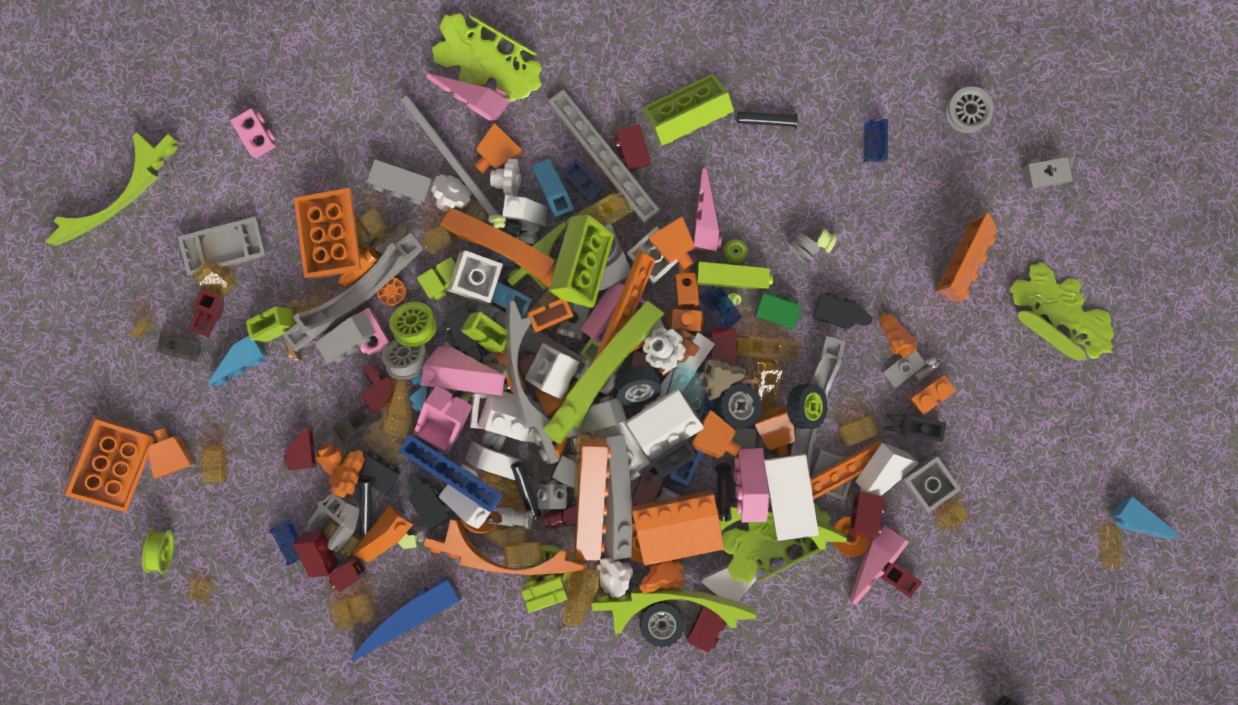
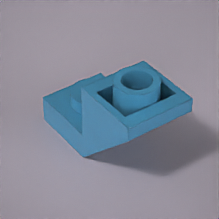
M422 373L410 378L416 386H421L419 390L409 397L412 401L410 403L417 412L422 411L430 391L429 386L421 385Z

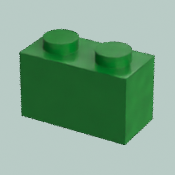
M767 291V294H761L754 317L791 330L794 329L802 307L797 305L798 301L791 298H786V300L780 299L778 294Z

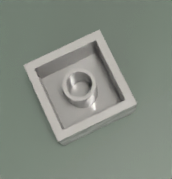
M934 455L921 462L901 479L922 511L927 513L961 490L939 457Z

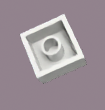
M657 226L626 254L633 263L638 251H644L656 260L648 279L653 285L679 262L676 260L669 264L649 242L648 238L660 230Z
M464 250L459 253L447 291L484 304L490 303L503 264Z
M542 343L525 380L540 390L561 399L567 392L568 385L573 375L577 372L580 362Z

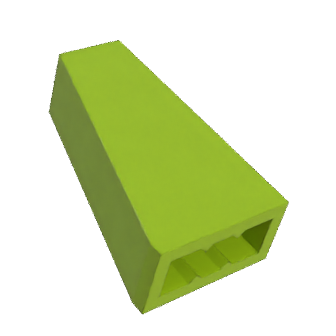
M699 262L696 266L697 286L767 290L769 285L773 284V274L770 273V268Z

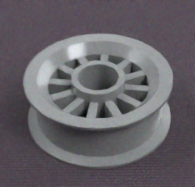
M970 86L960 89L949 99L946 106V117L949 124L955 130L962 133H973L980 130L992 118L994 110L992 99L986 91L978 87ZM966 106L973 108V114L966 112Z
M396 339L388 343L382 352V361L386 365V370L395 379H410L423 372V365L429 359V355L425 350V344L416 347H406L399 344Z

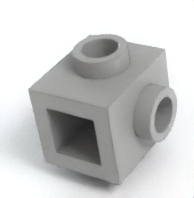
M546 480V484H538V509H566V484H558V480Z

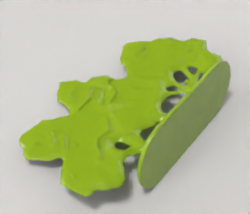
M460 13L444 16L439 28L445 37V41H441L432 47L433 60L436 64L446 68L459 65L461 70L458 78L460 81L484 85L487 84L489 78H494L496 87L507 93L506 97L510 99L509 102L526 98L531 90L536 91L542 86L539 79V74L542 70L540 63L534 60L524 62L520 55L522 50L534 56L537 55L536 52L471 14H468V16L478 23L477 27L469 28L463 15ZM483 26L497 34L493 41L481 38ZM470 32H473V36L469 38L468 34ZM501 38L514 44V50L511 54L504 55L497 50V45ZM511 56V60L506 61V58ZM514 57H517L515 61H519L518 70L514 69L513 66ZM523 64L526 65V69H525V70H523V68H522V65H523Z
M1038 262L1037 264L1030 265V281L1016 280L1013 283L1010 292L1013 293L1014 304L1029 306L1033 310V312L1027 310L1020 311L1018 313L1020 321L1066 356L1082 361L1086 359V353L1090 358L1095 359L1099 358L1103 352H1112L1113 345L1111 339L1114 333L1111 326L1110 313L1100 309L1085 312L1082 310L1081 306L1084 303L1083 294L1080 293V279L1066 278L1061 284H1057L1054 271L1045 263ZM1036 303L1040 304L1038 310L1035 307ZM1046 314L1052 325L1040 316ZM1059 325L1066 326L1070 330L1071 338L1060 332L1057 327ZM1073 329H1075L1077 332L1075 335H1073L1072 333ZM1082 333H1085L1088 336L1083 340H1081L1080 338L1076 339V337ZM1090 341V345L1085 344V342ZM1078 344L1084 345L1085 351Z
M814 504L816 520L828 524L832 517L828 512L821 511L817 504ZM767 516V522H748V531L734 528L722 533L724 551L734 555L727 568L733 581L739 579L741 582L749 583L752 581L755 572L758 569H762L767 572V575L758 579L757 583H760L823 550L819 548L815 550L810 549V544L813 541L810 536L809 539H805L806 543H804L802 537L778 541L775 521L772 516ZM795 539H800L801 543L796 542ZM794 544L802 546L804 555L791 562L786 553L787 548ZM783 558L786 565L772 572L770 569V559ZM757 559H760L763 564L759 565Z

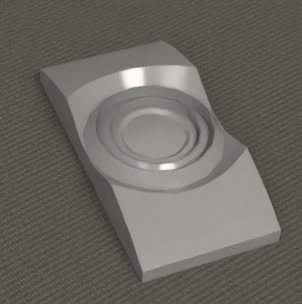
M606 212L593 216L596 221L614 234L599 291L626 281L631 270Z
M256 216L178 236L188 276L215 271L223 267L267 256Z

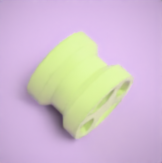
M823 228L816 244L830 253L838 235L830 234L827 229Z

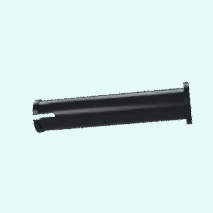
M737 111L736 124L788 126L796 129L798 113L791 115Z
M514 462L510 465V468L512 469L526 511L531 510L533 512V520L542 515V511L538 509L523 462Z
M720 463L715 466L718 483V518L720 521H723L724 516V522L732 519L729 480L731 466L727 463Z
M362 476L357 480L359 483V535L365 537L372 528V483H374V479L370 476Z

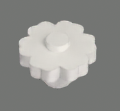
M508 159L505 169L492 170L490 175L491 186L496 187V189H504L505 195L518 196L521 184L518 160Z
M439 175L434 179L431 191L434 197H436V205L440 210L448 212L450 208L455 206L462 209L468 205L472 193L466 185L462 184L460 179L451 175L448 177Z
M661 327L653 330L652 337L646 338L643 346L644 352L648 353L646 361L655 368L661 367L664 370L676 367L677 360L684 358L686 350L685 346L681 344L683 337L673 329L667 330Z
M610 557L601 559L600 564L597 565V576L600 579V586L605 593H610L612 598L625 595V591L629 589V580L633 576L632 567L628 563L615 561Z

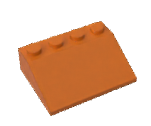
M351 188L295 197L294 204L304 278L318 279L361 269Z
M986 213L970 220L935 292L956 302L967 298L970 293L968 287L971 281L974 282L979 274L977 269L980 263L983 264L988 256L986 251L989 245H993L997 237L995 235L997 227L990 214Z
M93 415L63 489L65 496L127 512L149 456L148 446L154 444L156 437L116 421Z
M712 490L632 506L644 566L724 550Z

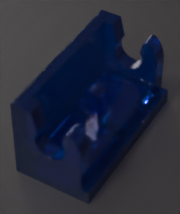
M870 119L864 123V162L884 163L888 159V119H881L880 121Z
M713 285L704 293L698 295L699 300L715 323L726 331L743 317L721 287L717 289Z
M285 521L270 529L269 532L273 535L282 552L286 565L289 566L300 560L293 545L299 536L291 521Z

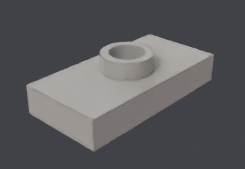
M915 351L907 358L901 357L884 370L882 374L892 387L896 388L924 367L926 362Z

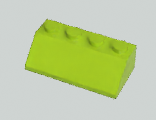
M714 73L642 107L656 138L662 146L734 111L727 90Z
M589 214L570 218L549 291L562 300L594 307L614 234Z

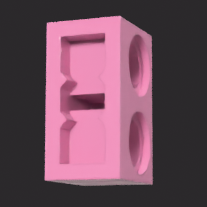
M251 108L230 120L248 152L254 158L276 147L274 143L276 138L270 129L267 130L264 123L266 121L260 112L257 113ZM254 120L253 127L247 128V122ZM264 137V143L257 146V139Z
M367 308L362 312H365L376 333L372 336L377 337L378 343L374 347L370 346L369 342L363 346L359 345L363 353L367 352L368 355H373L385 348L391 340L371 308Z

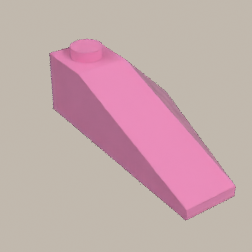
M436 74L427 75L429 80L448 92L453 91L456 99L465 103L469 102L467 106L489 121L499 120L510 101L506 97L507 93L498 87L493 89Z
M702 169L693 234L695 246L693 250L716 253L717 248H721L722 237H719V228L707 169Z
M437 347L423 365L421 385L436 387L437 385L445 389L503 395L505 375L476 361L475 358L465 355L458 349Z
M882 524V530L878 537L870 539V545L864 553L849 598L854 604H857L872 587V580L884 574L885 565L888 562L893 563L909 543L884 524Z

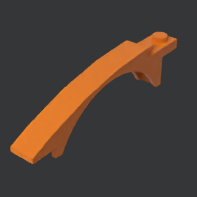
M450 208L440 223L442 227L456 234L458 239L462 241L477 243L502 254L529 271L548 288L550 287L556 267V260L489 224Z
M460 519L450 520L446 540L428 537L425 538L424 546L429 547L431 552L441 553L443 551L448 553V556L451 558L460 559L461 557L459 565L491 572L535 575L567 573L587 568L586 563L568 559L570 550L567 549L561 550L549 561L534 567L513 568L498 564L487 558L474 546Z

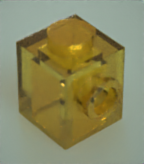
M442 226L422 234L424 238L421 240L425 251H429L432 255L454 245L449 231Z
M955 500L934 514L938 518L936 520L938 526L943 531L946 529L949 532H953L970 519V516L961 504Z

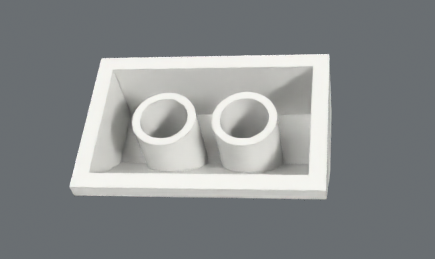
M678 388L626 421L641 448L651 460L704 428L697 413Z
M504 391L503 395L488 394L478 426L494 433L540 446L539 442H535L532 436L533 427L524 428L514 394ZM529 400L530 403L542 415L546 417V413L541 403Z

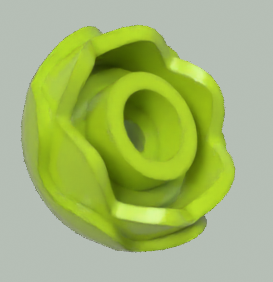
M739 239L729 240L723 247L724 258L734 264L743 262L748 255L747 245Z

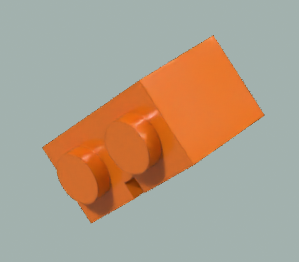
M560 299L548 304L550 308L548 310L546 306L527 313L535 332L573 317L574 315L568 301Z
M938 375L906 399L918 415H924L937 406V402H942L956 392V390L945 375Z

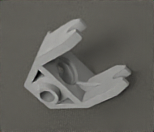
M568 302L572 313H576L579 319L576 323H569L567 319L561 321L557 334L581 340L584 332L580 329L588 319L590 307Z
M332 493L324 501L316 504L319 507L308 521L306 529L310 532L319 531L329 517L333 518L340 526L329 540L328 548L338 552L344 547L355 531L359 507L348 498H342Z

